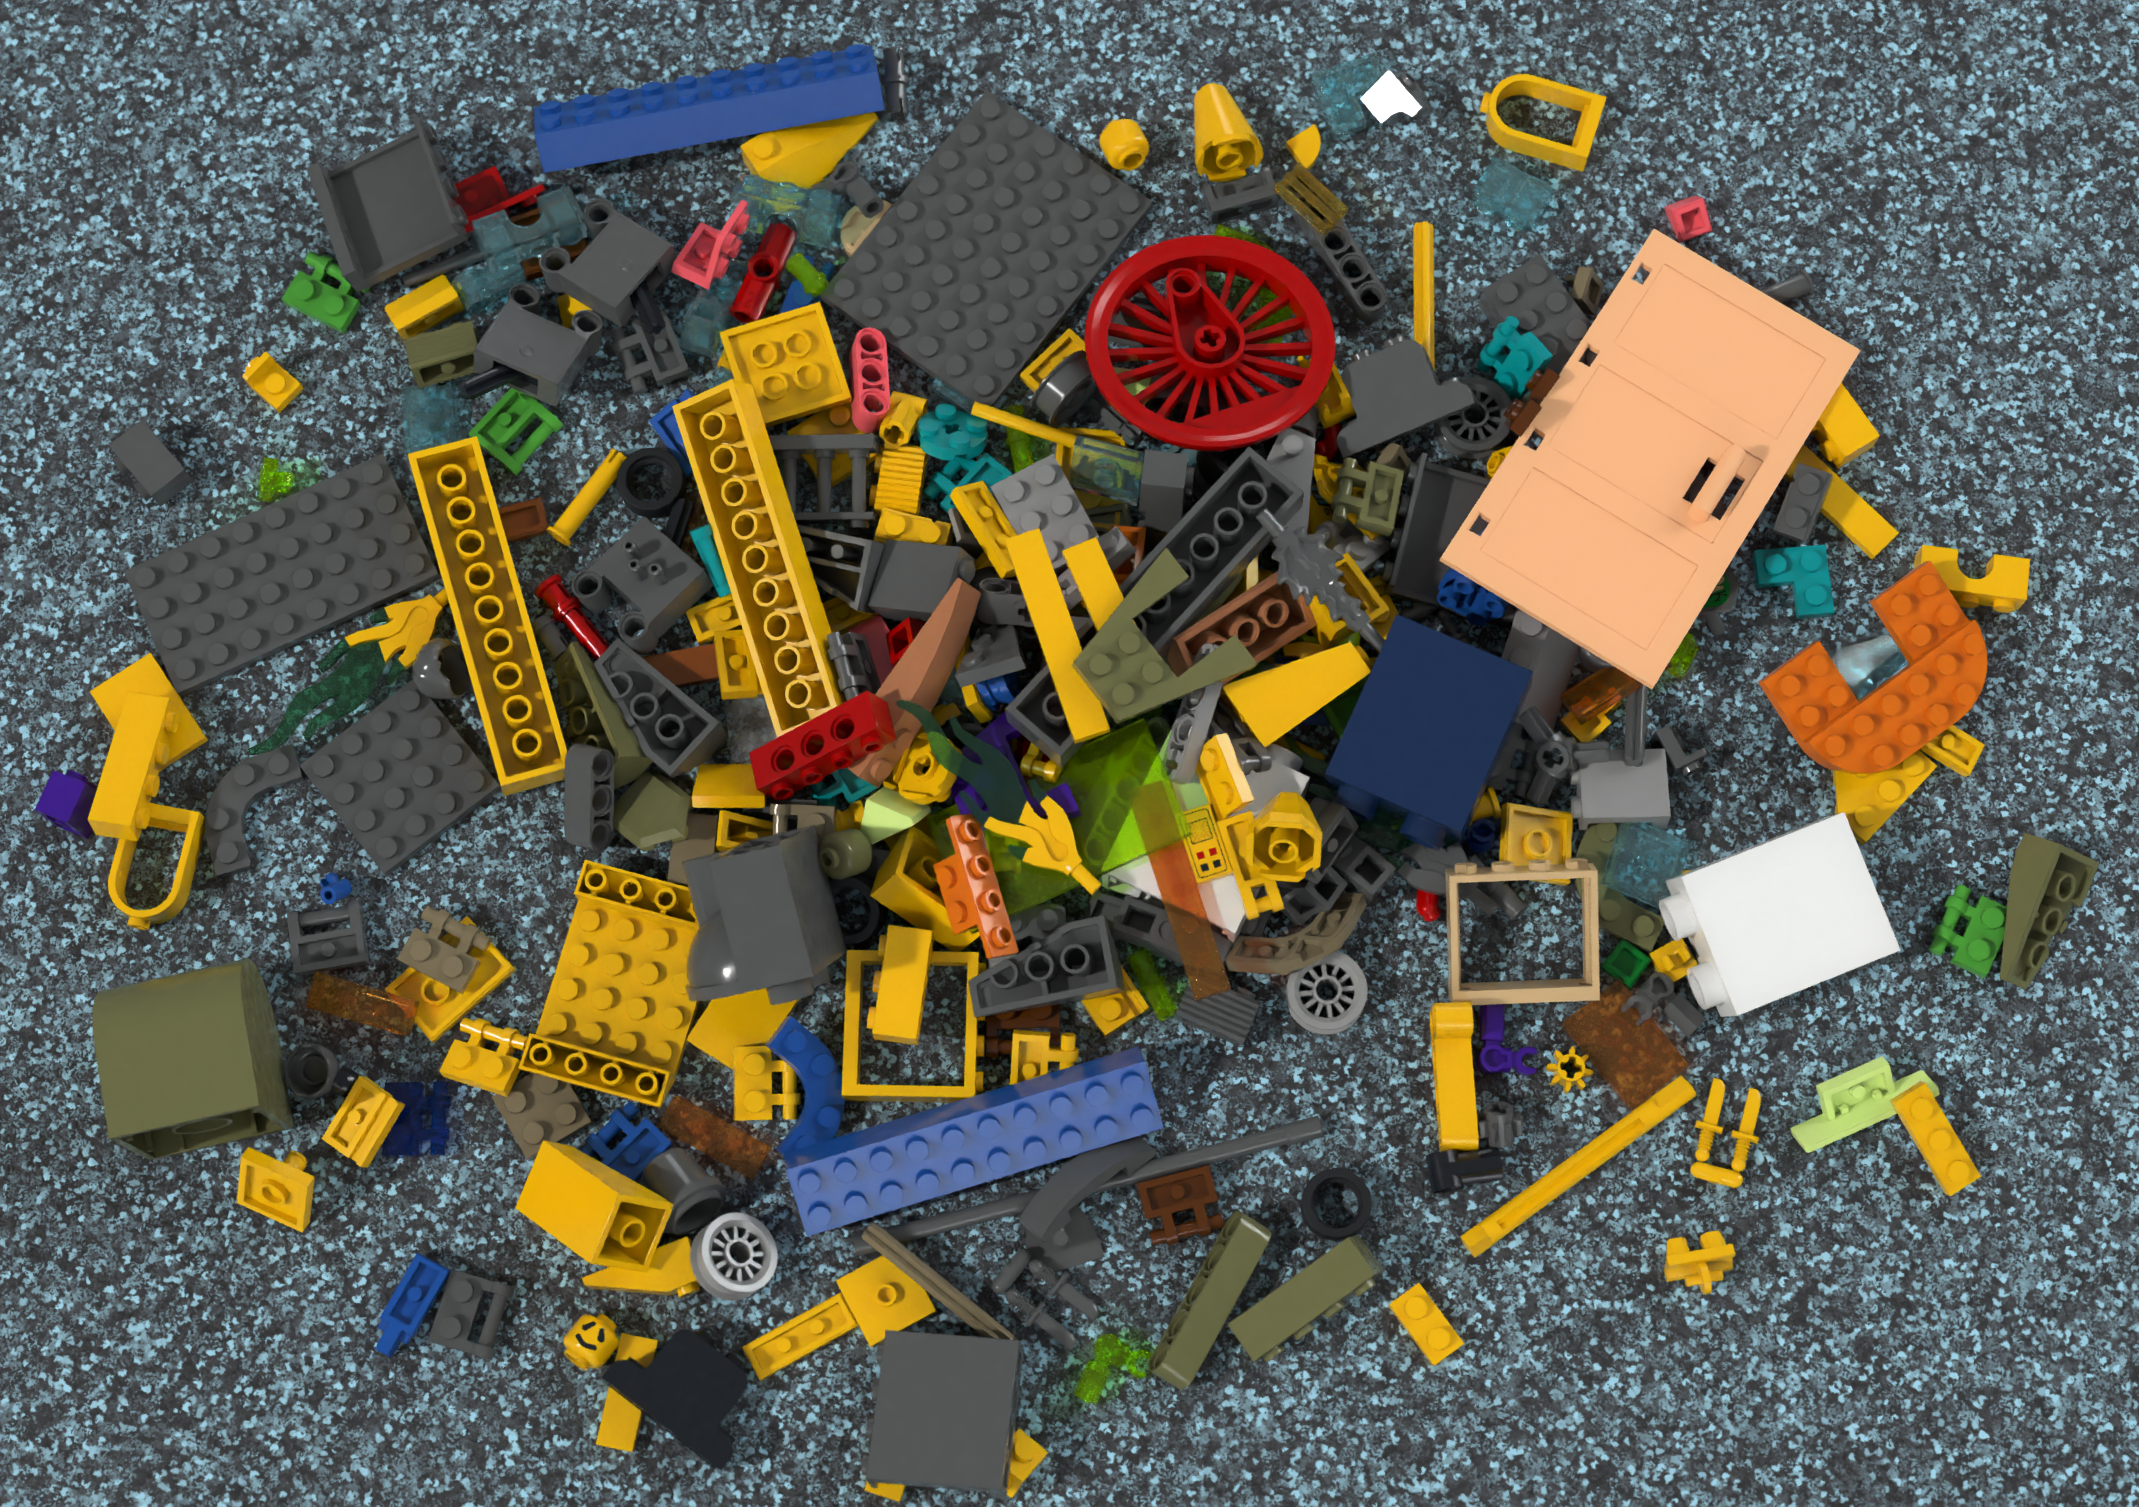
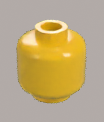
M1131 119L1111 121L1099 137V145L1110 166L1117 170L1131 171L1137 169L1144 163L1149 153V143L1138 123Z

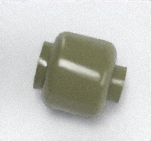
M847 828L826 835L820 842V865L825 873L833 879L842 880L865 872L870 866L873 854L871 842L857 829Z

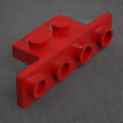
M493 166L455 183L459 194L455 201L457 205L459 204L467 216L469 223L464 226L466 232L469 233L479 228L476 221L489 216L492 222L510 214L509 206L521 202L522 207L541 200L542 198L539 193L544 191L545 188L543 183H540L510 197L496 166Z

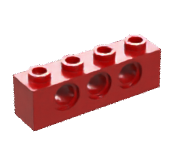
M867 690L749 752L757 790L776 801L784 800L808 785L819 783L825 776L839 769L851 766L854 761L870 753L880 751L885 745L896 740L888 703Z

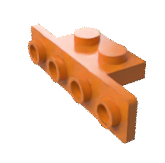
M970 813L947 818L946 824L955 854L934 864L933 867L954 935L963 934L978 927L988 959L1018 953L1016 940L978 815Z

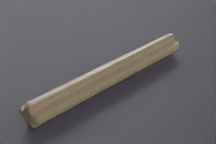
M871 1223L863 1232V1240L984 1338L1015 1339L1011 1332L878 1224Z

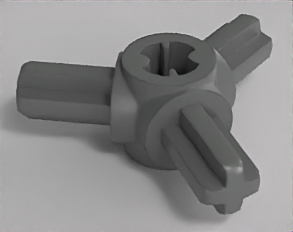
M1535 706L1519 716V721L1537 745L1533 750L1537 754L1534 765L1538 768V771L1527 793V798L1533 803L1545 805L1557 779L1564 778L1568 770H1576L1578 764L1610 761L1611 748L1607 741L1576 742L1574 737L1563 736L1561 731L1554 733ZM1555 748L1561 750L1562 753L1559 756L1564 757L1559 761H1555L1552 758L1555 753H1550Z

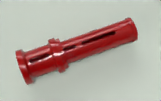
M559 574L550 576L536 588L534 595L538 599L542 598L553 611L552 617L569 628L575 638L596 662L610 645L581 610L582 605L579 599L572 597L564 587L562 577Z

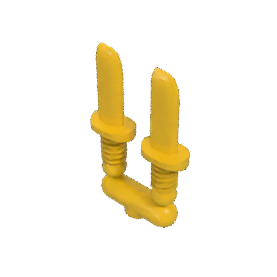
M1713 1077L1703 1120H1696L1695 1127L1701 1129L1698 1139L1699 1145H1697L1698 1149L1695 1152V1157L1700 1162L1693 1163L1690 1171L1694 1177L1706 1180L1712 1184L1738 1188L1743 1183V1177L1738 1172L1743 1171L1746 1167L1745 1161L1748 1159L1747 1153L1750 1150V1143L1758 1144L1759 1137L1753 1136L1761 1105V1094L1757 1089L1749 1087L1739 1131L1732 1130L1731 1137L1738 1139L1735 1145L1734 1159L1731 1162L1734 1171L1703 1163L1710 1157L1709 1151H1711L1710 1147H1712L1714 1133L1722 1134L1723 1127L1717 1126L1724 1099L1725 1085L1721 1079Z

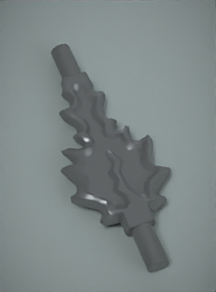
M1267 508L1260 511L1256 519L1274 537L1272 542L1277 546L1271 556L1272 560H1277L1280 563L1277 583L1279 585L1283 583L1288 584L1294 600H1297L1302 594L1307 607L1311 604L1313 597L1317 595L1319 604H1326L1328 606L1333 622H1336L1339 618L1344 619L1347 628L1355 633L1359 632L1376 652L1381 650L1385 639L1369 623L1371 619L1365 611L1360 609L1362 601L1348 595L1344 590L1346 584L1338 581V578L1345 576V574L1336 568L1335 563L1343 560L1344 557L1342 554L1325 546L1327 533L1307 534L1305 526L1292 531L1287 526L1284 528Z

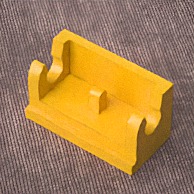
M1298 356L1297 362L1299 367L1309 368L1311 360H1306L1305 356ZM1333 363L1327 386L1319 400L1315 403L1324 429L1356 415L1349 392L1335 363Z

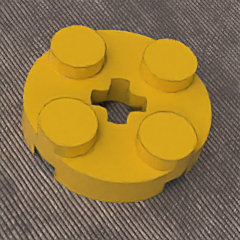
M924 732L916 736L919 740L904 751L893 767V781L899 787L897 791L901 796L918 805H926L934 801L943 802L950 796L951 787L957 778L960 763L963 759L962 751L951 740L937 732ZM930 765L929 770L924 774L922 772L924 766Z

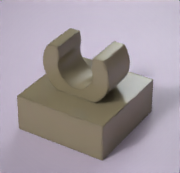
M1579 267L1576 275L1565 277L1567 284L1572 287L1569 294L1584 314L1595 315L1605 284L1591 267Z
M1389 442L1386 448L1377 447L1375 451L1379 458L1375 463L1403 470L1404 479L1411 461L1401 445ZM1367 461L1365 466L1368 467L1370 462Z

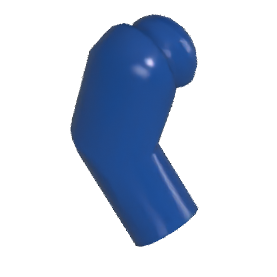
M331 872L324 879L320 880V886L323 888L320 896L326 904L338 902L346 898L351 892L352 887L349 880L345 878L340 880L336 873Z

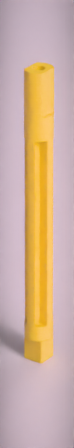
M1682 1076L1676 1078L1571 1157L1460 1236L1465 1248L1474 1258L1479 1256L1521 1223L1697 1095L1692 1085Z

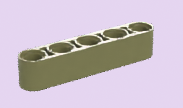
M1236 1211L1229 1217L1156 1347L1148 1365L1150 1372L1180 1390L1188 1387L1196 1376L1266 1249L1271 1237V1231L1241 1211Z

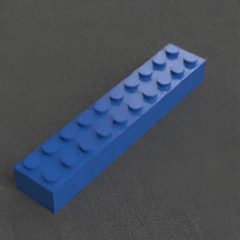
M854 44L848 46L843 51L831 52L822 50L813 53L811 57L800 59L785 57L778 60L777 63L768 65L752 63L746 65L741 70L729 71L727 69H719L703 77L696 78L695 76L687 75L678 78L675 82L665 84L649 82L638 89L627 90L626 88H617L609 91L608 94L595 97L591 94L577 96L573 101L562 103L559 101H547L534 108V136L543 173L876 112L885 110L873 47L872 45Z
M1139 1046L790 1151L783 1155L786 1172L806 1236H810L1164 1128L1146 1062Z

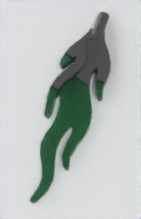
M1290 734L1286 735V743L1289 750L1303 760L1301 767L1326 779L1325 772L1330 762L1309 756L1299 747ZM1313 783L1309 784V792L1322 797L1329 803L1333 801L1335 794L1330 789ZM1379 807L1371 822L1352 816L1359 826L1354 836L1370 845L1400 853L1418 864L1420 869L1413 868L1396 857L1385 854L1381 855L1396 868L1395 872L1402 879L1420 891L1446 896L1445 869H1455V864L1468 862L1461 844L1451 838L1445 837L1444 839L1447 852L1442 847L1439 851H1436L1405 838L1399 833L1405 818ZM1478 882L1459 883V898L1463 901L1469 899L1490 917L1500 906L1477 888Z

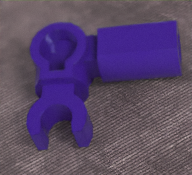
M1505 1004L1480 1005L1479 1041L1483 1042V1049L1476 1056L1478 1069L1485 1074H1495L1496 1072L1509 1073L1511 1069H1514L1522 1076L1535 1074L1536 1068L1525 1067L1522 1063V1057L1524 1055L1534 1056L1537 1054V1049L1524 1047L1517 1052H1512L1511 1048L1500 1046V1043L1504 1042Z

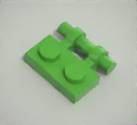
M310 251L305 258V263L315 268L313 274L309 276L298 271L282 297V301L285 305L344 334L361 307L359 300L351 297L355 289L344 279L340 267L335 263L334 258L326 254L320 256ZM329 275L342 281L338 290L325 284ZM370 287L362 290V292L367 293Z
M1957 885L1953 896H1948L1944 908L1946 912L1940 925H1935L1931 937L1933 941L1929 951L1942 956L1946 946L1956 949L1950 963L1985 978L2004 939L2007 907L1984 896L1978 898L1975 907L1970 906L1966 901L1971 890L1963 885ZM1959 917L1968 920L1962 936L1953 931Z

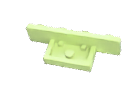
M1881 1056L1816 1085L1823 1114L1791 1128L1792 1136L1807 1153H1810L1896 1115L1897 1112L1890 1100L1920 1081L1927 1084L1934 1097L1939 1095V1089L1922 1070L1893 1082L1890 1065Z

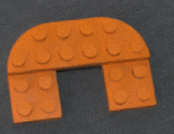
M1931 561L1923 562L1869 601L1909 665L1859 701L1857 700L1820 641L1812 642L1758 682L1798 745L1812 760L1829 770L1850 774H1867L1888 770L1906 760L1960 720L1977 701L1987 674L1985 640L1976 620L1969 621Z

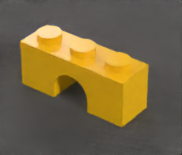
M1922 545L1915 555L1914 569L1923 562L1931 561L1961 607L1976 608L1979 605L1993 607V610L1997 612L2010 613L2019 610L2027 600L2030 559L1994 554L1986 564L1985 577L1972 579L1965 576L1958 567V549Z

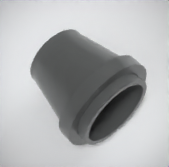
M673 1148L661 1153L645 1167L642 1173V1179L647 1189L664 1197L673 1204V1210L664 1229V1232L667 1234L683 1235L693 1232L714 1218L723 1206L726 1189L717 1177L710 1176L682 1148Z

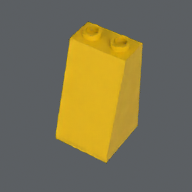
M1349 642L1222 686L1219 696L1266 748L1371 672L1367 666L1370 663V659L1359 645L1354 647Z
M543 1140L515 1208L590 1264L646 1273L673 1210V1204L664 1197L573 1146Z

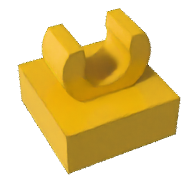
M1683 939L1673 940L1648 955L1652 959L1651 963L1656 971L1669 976L1673 984L1687 976L1688 968L1698 965Z

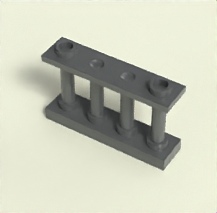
M876 435L769 436L774 455H779V459L783 460L782 480L797 525L848 524V529L866 530L869 529V524L879 522L880 516L874 512H866V459L870 458V453H880V439ZM814 454V459H817L816 513H796L797 460H800V455ZM835 454H849V458L852 459V512H831V460L835 459Z

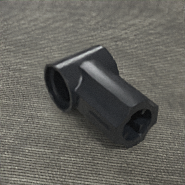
M1498 1148L1459 1153L1458 1150H1450L1426 1155L1432 1193L1451 1192L1463 1189L1466 1185L1503 1180V1166Z

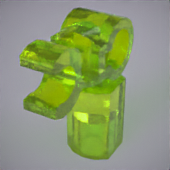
M1103 1334L1094 1342V1361L1088 1360L1073 1392V1396L1096 1406L1111 1373V1370L1108 1369L1109 1364L1118 1368L1121 1365L1126 1366L1132 1377L1144 1379L1146 1374L1136 1369L1135 1361L1137 1358H1144L1150 1361L1152 1354L1146 1350L1134 1352L1129 1349V1344L1121 1341L1117 1336Z

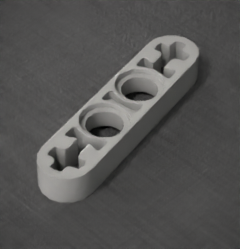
M1211 643L1204 644L1198 650L1193 665L1219 646ZM1224 681L1194 691L1193 694L1182 698L1161 766L1162 776L1167 781L1185 785L1192 779Z

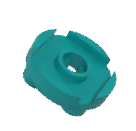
M939 404L936 406L935 411L929 412L919 419L916 439L920 440V448L935 458L955 461V455L967 454L966 460L972 459L980 455L986 447L987 421L986 419L956 410L953 405Z

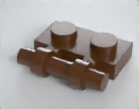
M1209 1165L1137 1183L1146 1221L1161 1218L1163 1228L1149 1231L1153 1246L1166 1242L1168 1246L1179 1243L1178 1239L1197 1234L1200 1237L1211 1235V1231L1224 1227L1222 1214L1207 1216L1204 1207L1218 1203ZM1193 1209L1195 1220L1174 1224L1172 1214Z

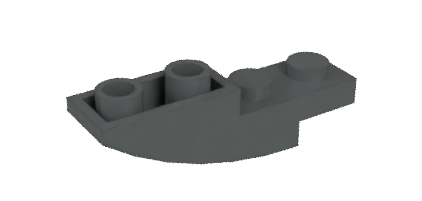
M1096 891L1092 895L1082 918L1083 920L1104 915L1113 938L1150 949L1152 955L1220 976L1225 959L1232 947V941L1197 923L1125 896L1123 900Z

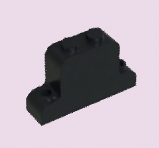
M684 1329L673 1334L647 1368H644L631 1357L627 1360L615 1361L601 1377L605 1384L719 1473L725 1469L732 1459V1444L736 1439L721 1428L720 1425L747 1389V1377L743 1371L746 1365L730 1352L723 1356L713 1348L716 1341L701 1329H698L696 1333Z

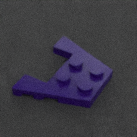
M1006 712L1001 714L961 749L963 759L960 763L957 778L951 787V792L960 814L976 813L983 831L988 830L984 828V825L990 816L1002 822L1018 823L1026 801H1028L1033 811L1039 817L1047 819L1048 816L1040 803L1049 796L1064 810L1068 819L1081 816L1082 814L1067 782L1032 798L1009 744V741L1022 736V734L1007 722Z

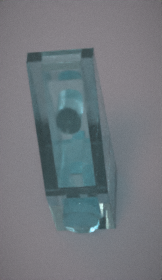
M729 258V267L723 279L716 278L709 290L701 287L683 316L681 348L710 358L715 356L722 344L719 332L729 329L734 319L730 315V309L748 272V262Z
M1890 634L1844 647L1834 656L1830 657L1858 701L1909 665Z

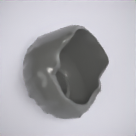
M439 637L430 640L416 654V660L412 665V677L423 695L435 699H458L468 692L472 684L466 672L467 666L463 660L460 648L450 639Z

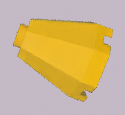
M1280 792L1270 799L1248 826L1246 862L1252 867L1254 863L1260 868V874L1266 880L1299 882L1305 877L1308 870L1313 868V871L1320 867L1322 831L1308 802L1296 792Z

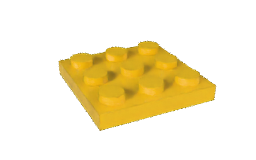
M820 302L719 332L733 378L753 386L766 428L852 402V397Z

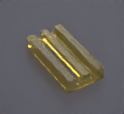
M1300 163L1296 164L1294 170L1291 173L1288 172L1281 182L1278 181L1274 185V191L1323 236L1348 213L1349 208ZM1299 177L1309 188H1311L1321 199H1323V200H1324L1334 211H1336L1337 213L1335 214L1334 212H1332L1322 201H1320L1310 190H1308L1297 178ZM1291 185L1307 202L1324 215L1328 221L1326 223L1323 222L1287 187Z

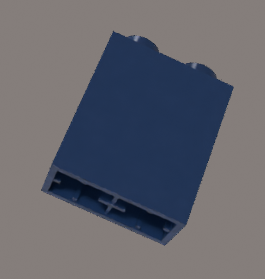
M1397 614L1325 772L1328 786L1338 789L1332 802L1344 805L1352 816L1370 822L1373 820L1378 807L1405 818L1399 833L1405 838L1432 850L1439 851L1445 837L1462 843L1532 686L1533 671Z

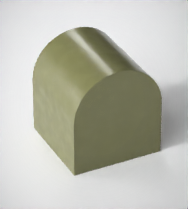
M241 959L101 990L96 994L92 1014L93 1038L110 1140L151 1161L294 1129L275 1016L264 981L251 959Z

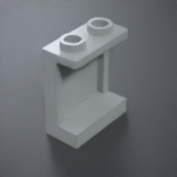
M1624 749L1611 750V757L1608 762L1578 764L1576 770H1569L1570 785H1576L1577 797H1572L1571 813L1573 819H1578L1579 830H1587L1590 823L1651 822L1652 830L1667 828L1671 812L1665 749H1645L1643 764L1640 767L1625 765Z

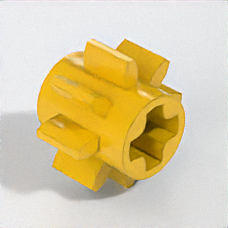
M1571 1046L1568 1054L1564 1056L1560 1051L1556 1050L1553 1056L1558 1063L1547 1064L1545 1070L1553 1072L1554 1075L1550 1086H1554L1557 1083L1564 1086V1094H1567L1573 1085H1576L1582 1091L1586 1086L1581 1077H1590L1593 1074V1070L1585 1068V1062L1589 1057L1588 1054L1582 1057L1576 1055L1574 1046ZM1566 1063H1571L1572 1070L1578 1071L1572 1078H1568L1567 1072L1561 1070Z

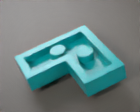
M1826 545L1754 550L1752 557L1757 588L1792 585L1796 619L1833 616L1835 611Z

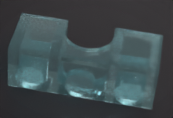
M740 174L732 190L730 216L742 199L749 202L746 214L750 215V220L745 231L763 234L770 215L782 214L792 219L797 227L796 242L830 249L838 229L841 204L840 195L831 194L822 189L812 190L798 187L790 182L770 181L757 175Z
M570 186L537 197L540 219L533 225L518 226L512 223L505 210L472 221L475 242L491 273L500 269H509L516 265V263L532 257H540L549 248L573 245L581 239L588 237L586 218Z

